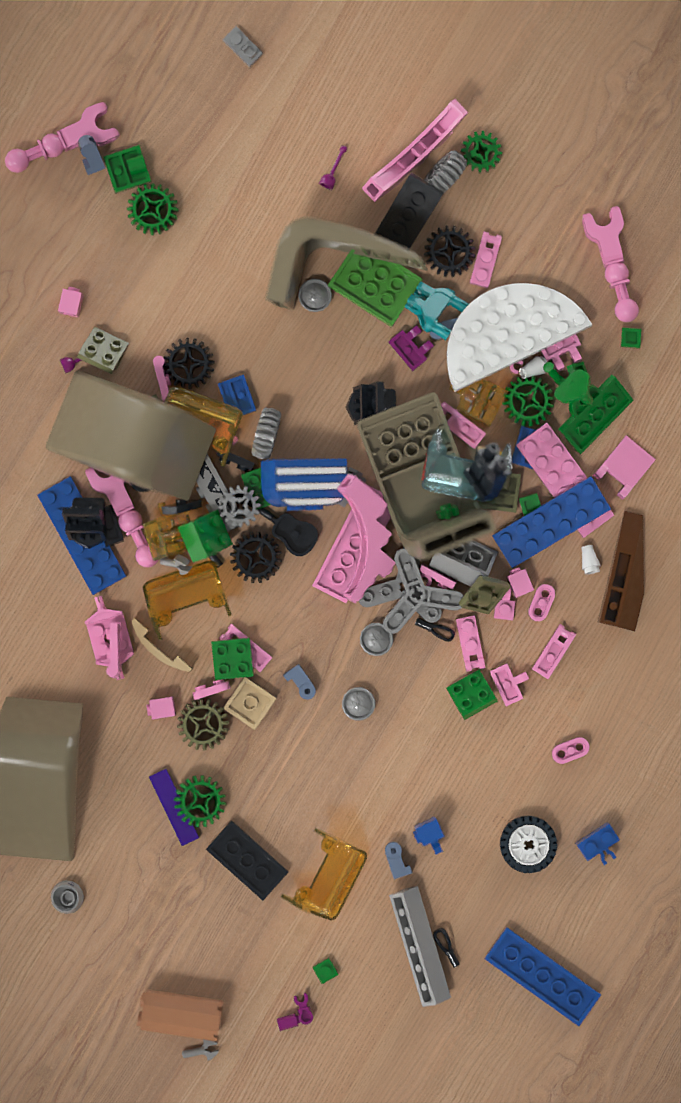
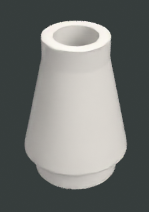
M543 356L534 357L524 367L519 369L520 376L526 379L544 374L543 366L547 363L546 359Z
M593 545L581 547L582 570H584L585 574L600 572L599 567L601 565L594 552Z

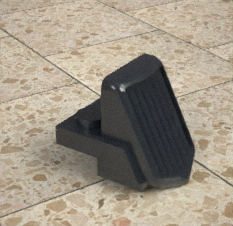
M378 381L369 385L361 384L353 387V392L346 404V410L354 425H357L360 420L396 407V391L394 389H385L384 382Z
M77 497L73 499L71 507H63L62 516L66 523L65 532L69 540H74L77 544L88 549L107 540L106 503L103 498Z

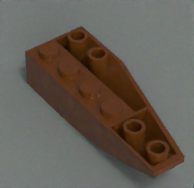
M624 511L597 623L635 632L644 596L643 515Z

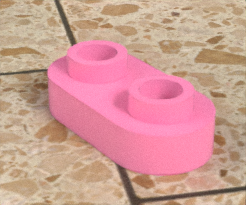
M543 584L537 588L528 609V614L532 620L542 621L547 617L555 598V590L552 586ZM544 590L548 591L549 594L546 598L542 597L541 594ZM536 608L541 609L540 615L534 613Z
M224 679L214 681V686L208 688L206 684L196 687V692L192 693L194 700L230 689L229 681L225 682Z
M577 737L556 745L552 750V758L555 762L564 764L585 756L589 751V743L586 739ZM581 743L582 749L576 750V744ZM560 750L565 752L563 757L558 756Z

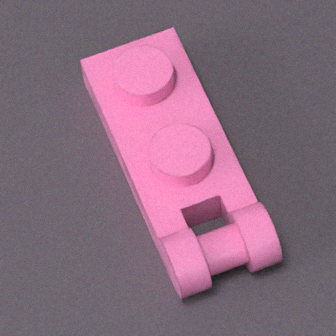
M483 232L470 284L485 288L489 287L502 236H492L488 232ZM486 243L494 244L493 249L487 248Z
M156 356L153 359V364L163 402L170 405L176 404L174 393H170L168 387L171 385L169 374L165 375L163 366L166 361L162 356Z
M443 401L441 407L444 415L447 412L452 415L447 421L450 431L475 449L486 433Z
M475 616L456 619L466 672L472 671L474 668L484 669L485 663ZM477 655V660L470 661L469 656Z
M110 623V628L106 629L107 639H110V647H107V659H110L107 674L115 679L120 676V625L118 623Z
M230 624L229 630L224 635L222 634L219 639L228 640L234 634L239 638L248 637L234 625ZM250 639L253 667L261 672L273 657Z
M559 624L532 667V670L546 679H549L576 636V633L573 631L569 632L564 629L565 626ZM560 635L566 638L564 643L557 640Z

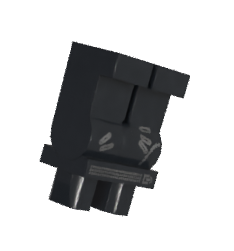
M496 443L488 444L485 448L477 450L474 462L470 468L465 469L463 472L470 485L474 486L473 489L482 502L498 497L507 476L511 474L508 468L510 463L507 458L500 457L498 454L500 448Z

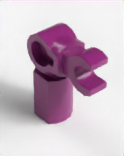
M304 993L305 1000L303 1002H299L297 996H294V1002L299 1006V1009H297L299 1015L296 1016L294 1013L277 1018L280 1031L298 1027V1023L308 1025L312 1022L313 1013L310 1006H307V993Z

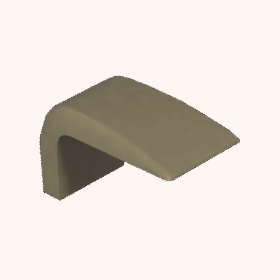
M302 217L292 221L285 228L279 240L266 300L275 306L294 310L305 262L308 256L318 248H330L348 253L351 249H354L355 252L353 254L428 271V268L423 259L412 251L372 233L340 223Z
M77 370L73 375L51 430L46 448L51 452L126 482L188 501L216 428L166 402Z
M432 392L360 420L357 423L385 502L388 504L387 508L394 527L410 556L427 559L497 531L490 512L479 506L471 485L463 474L465 469L436 393ZM426 453H427L426 467H425V478H424V480H423V482H422V474H423L424 463H425V458H426ZM451 503V505L458 506L460 515L442 520L438 519L436 511L440 510L441 505Z
M6 697L0 711V855L72 861L74 859L77 767L83 720V704Z

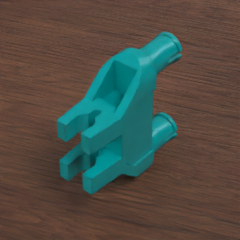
M420 281L414 295L411 294L408 298L405 308L417 315L424 331L427 333L432 331L446 341L452 330L440 324L438 318L447 306H452L458 311L463 312L469 303L457 297L455 291L450 288L434 289Z

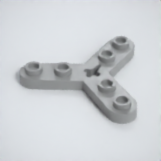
M405 548L395 553L394 560L406 593L383 620V627L388 633L394 634L399 632L421 605L448 610H459L462 608L459 601L463 598V595L460 592L424 586L414 557L410 556ZM414 584L417 590L423 593L418 600L416 597H412V594H414Z
M414 557L417 567L419 568L420 558ZM399 572L395 580L367 588L359 603L363 607H372L402 598L406 591L401 592L399 590L401 588L399 584L402 582ZM414 584V594H412V597H416L418 600L423 593L418 591ZM421 605L416 611L423 619L430 623L437 622L442 614L440 608Z

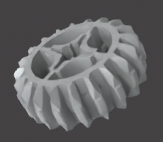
M456 150L450 151L434 165L424 180L446 193L465 170L467 160Z
M266 407L262 410L252 447L253 456L267 460L271 457L281 420L280 411Z

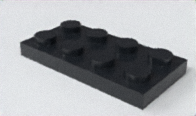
M411 172L374 235L410 250L444 192Z
M232 820L206 848L214 858L262 901L289 873L287 869Z

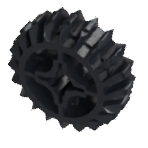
M445 226V232L438 228L439 235L432 232L431 235L434 240L427 238V242L431 245L424 246V249L430 251L425 252L424 257H431L426 260V263L430 264L433 262L430 269L434 270L437 267V275L441 273V270L445 271L444 277H447L448 272H451V277H455V271L462 275L461 268L467 271L468 266L466 264H473V261L468 258H475V254L470 253V251H474L476 248L475 246H469L473 243V239L466 240L469 233H465L462 236V228L459 229L458 233L455 232L456 226L452 227V231H449V227ZM451 237L460 240L464 247L454 245ZM445 238V246L434 251L436 243ZM448 243L449 247H451L452 250L454 249L451 260L448 253H445V251H447ZM466 252L463 261L458 265H454V257ZM435 256L446 258L449 266L441 264Z
M186 338V344H183L182 340L179 339L178 343L180 346L177 347L175 343H172V347L175 350H166L171 355L170 357L164 356V359L169 361V363H164L163 367H169L164 373L172 374L169 376L170 381L176 379L174 382L175 386L181 382V389H184L185 385L188 384V389L192 390V384L194 383L196 388H199L198 382L200 380L205 385L206 381L203 378H211L207 372H214V368L209 367V365H214L215 361L208 360L213 357V353L206 354L210 348L207 346L202 349L204 345L202 341L197 346V339L195 338L192 344H190L189 338ZM191 349L199 351L203 355L204 360L192 358ZM185 350L184 358L174 362L176 355L180 351ZM188 355L191 362L194 361V364L190 366V373L187 366L183 365L187 363ZM204 366L201 374L193 378L194 369ZM174 368L185 369L187 379L179 377L175 373Z
M250 532L251 538L249 539L245 534L242 535L245 541L242 542L240 539H237L236 541L240 546L233 545L232 548L237 550V552L230 553V556H236L235 560L230 561L231 564L237 563L233 570L240 569L241 571L237 576L240 577L244 573V581H247L249 576L251 577V583L255 582L256 577H258L259 583H262V576L268 581L269 577L267 574L269 572L275 576V572L272 571L273 567L277 570L280 568L275 565V562H282V559L276 558V555L282 554L281 551L275 552L274 550L279 545L275 544L272 546L271 544L275 539L271 538L268 542V534L260 538L261 532H257V537H254L253 532ZM260 542L254 551L244 549L248 543ZM265 544L271 550L272 561L265 559L262 555ZM259 551V557L265 562L257 561L251 567L253 558L247 553L255 554V552ZM240 554L249 558L250 562L247 570L243 568L240 562ZM258 564H264L268 566V568L261 573H252L253 569Z

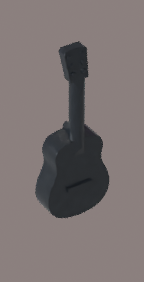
M236 494L234 497L243 498L244 495ZM249 501L247 504L249 507L252 508L251 502ZM266 508L257 510L260 512L259 514L274 523L272 528L273 536L280 539L291 554L304 556L316 545L319 533L313 524L297 520L289 513H284L278 518Z

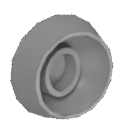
M311 279L302 284L298 297L300 304L305 309L311 312H319L328 307L331 302L332 293L326 282L320 279Z
M371 623L362 630L360 644L369 655L381 656L392 647L393 634L388 633L382 623Z
M355 687L348 690L344 695L342 709L350 719L355 721L364 720L373 713L375 699L369 690Z
M65 880L54 886L50 898L52 905L57 911L70 914L80 909L83 904L84 895L78 884Z

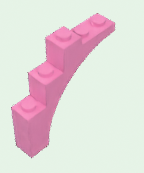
M456 99L451 101L440 115L409 146L367 181L362 187L365 193L376 202L398 186L412 170L424 162L431 152L450 137L453 133L452 131L468 112Z
M348 474L337 487V490L346 498L355 514L360 534V556L356 572L343 596L356 604L357 601L363 598L366 589L376 581L377 575L385 578V576L392 572L393 566L396 563L381 550V547L388 543L392 533L376 520L384 514L388 504L360 479Z

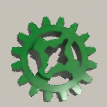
M482 131L481 135L474 132L473 138L470 135L467 136L469 142L463 141L462 145L466 148H462L461 153L465 154L463 158L467 160V166H472V172L476 168L479 174L482 169L488 173L489 167L495 169L494 162H500L497 156H502V152L498 151L501 148V144L496 145L497 137L491 139L492 133L485 136L484 131ZM482 140L487 141V142H489L490 144L487 145V144L483 143ZM474 143V150L469 152V147ZM479 147L482 151H485L484 159L483 156L480 153H478ZM494 153V157L488 162V156ZM472 160H477L480 162V164H477Z

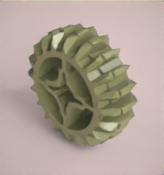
M201 698L199 700L200 705H197V702L193 700L192 704L194 707L186 704L185 706L189 711H180L185 717H178V720L183 721V724H178L177 728H183L184 730L179 732V735H186L182 740L183 742L188 739L191 740L188 744L189 747L196 743V750L199 749L200 745H203V750L205 751L207 750L206 744H209L210 748L213 749L214 745L212 742L215 741L217 745H220L221 742L217 738H226L221 733L222 731L228 732L229 729L223 728V725H228L229 721H223L222 718L228 715L227 713L220 714L223 711V707L217 710V702L210 706L211 699H208L206 704H204V700ZM200 708L209 709L202 718L191 714ZM213 713L219 721L218 730L210 724ZM207 716H209L206 720V725L209 728H203V730L201 729L198 733V730L200 729V724L198 723V721L200 719L201 721H203V719H206ZM188 719L196 725L193 736L188 730ZM204 731L215 735L209 740H198V737Z

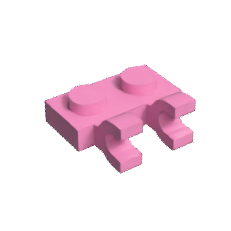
M576 334L541 351L547 362L552 360L557 372L565 368L559 356L569 352L574 364L582 359L577 350L581 343Z

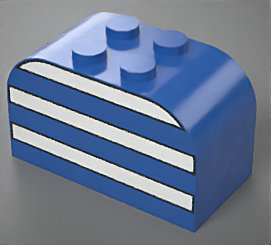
M347 459L261 461L262 494L265 500L272 506L287 507V511L324 510V506L338 504L344 499V496L337 490V487L347 476Z

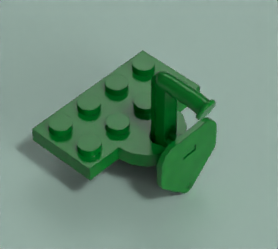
M547 362L543 366V370L558 385L554 392L555 398L563 404L569 403L571 416L558 430L579 454H582L634 401L613 375L598 388L590 384V375L581 369L573 371L565 379L557 372L552 362Z

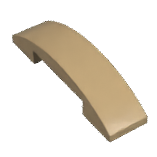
M136 618L132 620L138 638L153 656L170 667L190 672L193 669L179 656L172 661L145 637L150 630Z

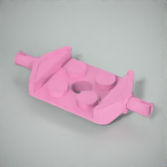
M99 596V599L95 597L98 608L97 612L85 621V625H87L96 665L110 666V659H107V647H110V644L105 641L106 629L110 628V623H118L120 625V676L116 680H120V677L124 679L121 668L122 664L134 655L123 612L107 609L104 605L103 596Z

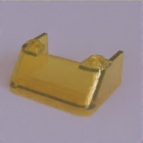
M180 387L171 388L164 402L216 428L212 439V446L218 453L224 454L221 466H224L243 416L242 411L237 407Z
M205 561L193 565L191 570L185 575H180L178 570L149 580L143 585L149 617L158 640L162 639L160 627L167 626L172 621V613L206 601L213 608L225 606L228 617L232 616L218 569L213 561Z
M315 828L314 832L324 837L321 842V849L327 854L310 887L302 886L299 888L294 898L284 894L281 895V898L302 911L332 921L340 914L367 860V853L330 833Z

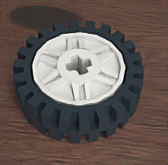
M521 816L506 825L500 838V850L506 863L513 869L529 874L540 872L552 863L557 851V838L551 826L541 818ZM530 840H533V842L531 843L533 847H528L527 849H525L524 847L526 845L524 844V842H529Z

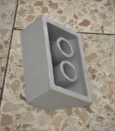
M472 540L434 555L428 567L472 586L480 575L489 576L498 552Z

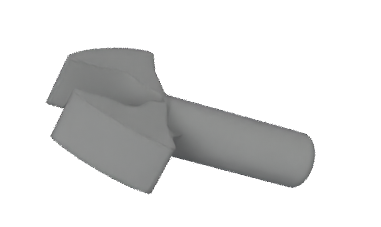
M180 554L174 559L164 557L160 559L161 565L178 568L180 575L187 574L192 566H187L190 560Z
M203 1039L204 1044L202 1047L182 1051L183 1058H189L203 1054L207 1056V1061L217 1055L219 1050L210 1052L206 1049L210 1045H217V1042Z

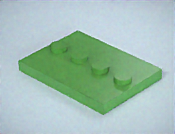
M351 249L328 286L392 328L404 310L408 298L411 294L414 295L417 285L423 279L400 264L353 254L355 250Z

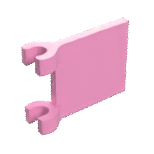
M625 436L593 476L600 480L608 472L623 485V488L617 494L623 500L656 459L628 436Z

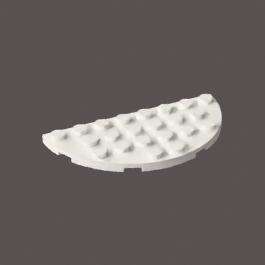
M516 283L489 290L472 301L464 309L451 331L447 347V367L451 385L455 392L590 328L592 323L582 309L571 299L545 286Z

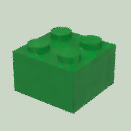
M218 509L201 515L178 527L192 562L208 558L233 545Z

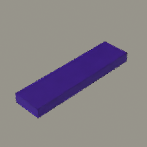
M167 768L149 776L181 846L200 838L194 825H188L190 819L188 818L183 822L182 818L185 815H177L181 808L175 809L174 806L180 804V802L174 801V798H180V795L175 793L177 789Z

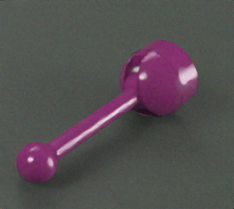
M346 146L340 147V153L330 174H325L320 179L319 184L322 187L333 190L336 182L333 174L343 154L347 152Z
M70 357L60 359L65 373L71 372L75 368V363L82 361L79 358L73 360Z

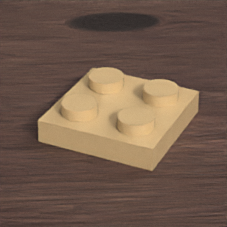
M244 677L223 709L255 730L277 698Z

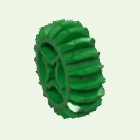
M152 183L151 189H148L147 184H145L144 191L138 187L139 195L132 193L131 195L135 200H128V203L133 205L127 207V211L133 212L128 215V218L133 219L132 225L138 224L136 227L138 231L144 227L143 234H147L148 229H150L152 236L155 234L154 230H157L160 235L162 234L161 228L164 227L165 231H168L169 229L166 225H174L173 221L170 220L171 218H178L177 215L173 214L179 211L177 207H173L178 202L177 200H172L175 197L173 193L167 196L169 193L168 188L162 192V185L155 189V184ZM158 195L163 199L151 201L147 196ZM143 200L145 209L138 216V205ZM148 203L151 206L153 205V207L157 206L155 209L158 217L155 213H152V211L151 213H149L150 209ZM168 203V213L163 219L160 211ZM155 218L158 223L148 224L142 220Z
M532 376L530 381L526 378L522 382L521 378L517 377L518 384L511 381L510 385L513 388H505L509 394H503V398L508 399V401L502 402V405H508L509 407L504 412L511 411L508 418L511 419L515 416V424L520 419L522 420L521 426H525L526 421H528L529 427H532L533 420L536 425H539V417L545 421L544 413L547 415L551 414L547 407H554L553 404L548 403V401L554 400L553 396L548 397V394L552 393V389L545 390L548 383H545L543 386L540 385L542 378L534 382L535 376ZM522 386L533 387L527 394L516 391ZM538 390L543 396V406L535 399ZM531 393H533L531 397V402L533 404H529L525 407V409H523V407L525 406V400L523 398H527L531 395ZM513 396L521 402L519 412L513 406ZM529 408L540 411L534 416H524L525 411Z
M204 775L200 776L199 781L196 776H193V783L189 778L186 779L187 786L183 783L179 785L183 791L176 790L175 792L180 795V798H174V801L180 802V804L174 806L175 809L181 808L177 815H185L182 818L183 822L189 818V826H192L195 821L197 828L200 827V822H202L203 827H207V820L210 824H214L212 817L217 820L220 819L217 812L224 813V810L219 807L220 805H226V802H220V798L226 797L225 794L219 795L218 793L223 788H215L218 784L217 781L211 785V777H208L206 782H204ZM195 786H205L211 792L203 795L196 790ZM190 790L192 801L185 806V797ZM197 796L198 798L207 797L206 799H204V802H202L203 806L194 805L196 803L195 801H197ZM212 797H214L215 804L212 812L210 813L208 808V801ZM198 808L205 817H195L189 811Z

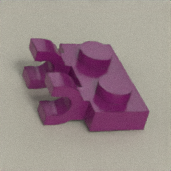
M417 325L407 334L403 330L400 331L388 342L412 371L427 360L424 354L434 347L429 340L420 348L413 343L412 340L422 333Z

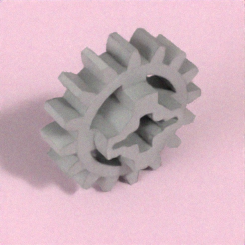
M238 485L235 491L230 487L229 494L227 492L223 493L225 499L220 498L219 502L223 503V505L218 507L219 510H223L220 516H226L225 523L231 521L232 527L236 523H238L239 528H242L243 523L249 526V520H256L253 515H259L260 513L256 510V508L260 507V504L255 502L259 497L252 496L253 490L248 493L246 486L243 490H240ZM242 494L244 497L236 498L233 495ZM245 500L244 505L242 507L244 510L242 511L241 509H239L238 511L233 513L236 508L235 503L240 504ZM227 501L231 505V511L229 513L226 508ZM249 501L252 503V512L248 509L247 503ZM236 515L246 517L244 519H235Z

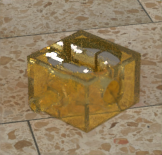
M481 379L455 392L461 395L456 411L490 428L508 391L487 380ZM450 385L449 390L455 392L452 385Z
M165 502L158 503L161 517L143 524L153 561L188 552L178 530L179 526L191 521L188 511L174 515L163 514L162 506L166 505Z

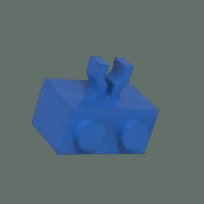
M435 816L414 826L415 831H413V834L418 844L422 842L424 847L431 843L436 855L443 852L438 839L445 836Z
M606 822L575 844L587 861L600 854V859L605 866L608 863L605 861L603 851L605 850L613 859L617 858L608 848L620 839L611 825Z

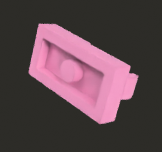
M422 563L419 569L422 572L420 574L421 578H428L426 586L431 585L432 578L439 582L437 585L443 589H453L457 580L428 567L424 563Z

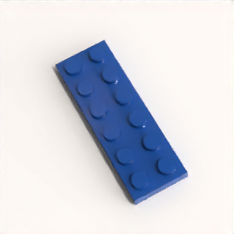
M71 476L37 495L92 595L127 577L111 547H105L104 541L88 549L77 544L74 540L68 539L65 532L66 523L62 516L63 507H71L74 498H83Z
M592 476L496 532L492 537L511 568H514L611 510V507Z
M508 927L504 929L484 958L577 1026L581 1025L601 996L599 992Z

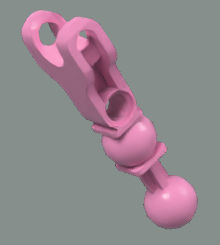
M97 103L84 110L80 121L57 131V134H47L42 138L41 142L38 139V146L26 151L12 149L5 157V164L12 172H23L28 167L29 162L44 156L45 160H48L47 157H57L63 150L66 152L79 147L78 140L84 135L92 136L97 146H105L117 140L120 134L115 128L101 130L96 126L97 119L107 112L105 103Z
M618 206L611 208L609 213L610 224L606 226L597 225L591 214H584L582 222L585 235L589 240L598 245L604 268H606L605 278L610 283V289L615 288L618 303L615 306V315L620 321L631 322L638 316L639 307L634 300L629 299L626 287L630 280L628 279L629 270L623 264L624 258L618 238L624 226L620 208Z
M93 468L86 469L85 473L93 490L103 493L108 497L117 517H119V527L122 531L126 532L127 537L132 536L138 548L135 554L138 564L147 568L153 567L159 560V550L153 544L147 543L141 531L144 529L142 516L138 511L134 510L132 501L124 487L125 481L114 476L101 478Z

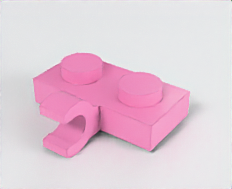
M508 664L490 671L505 706L523 699L517 684L529 679L526 672L513 677Z

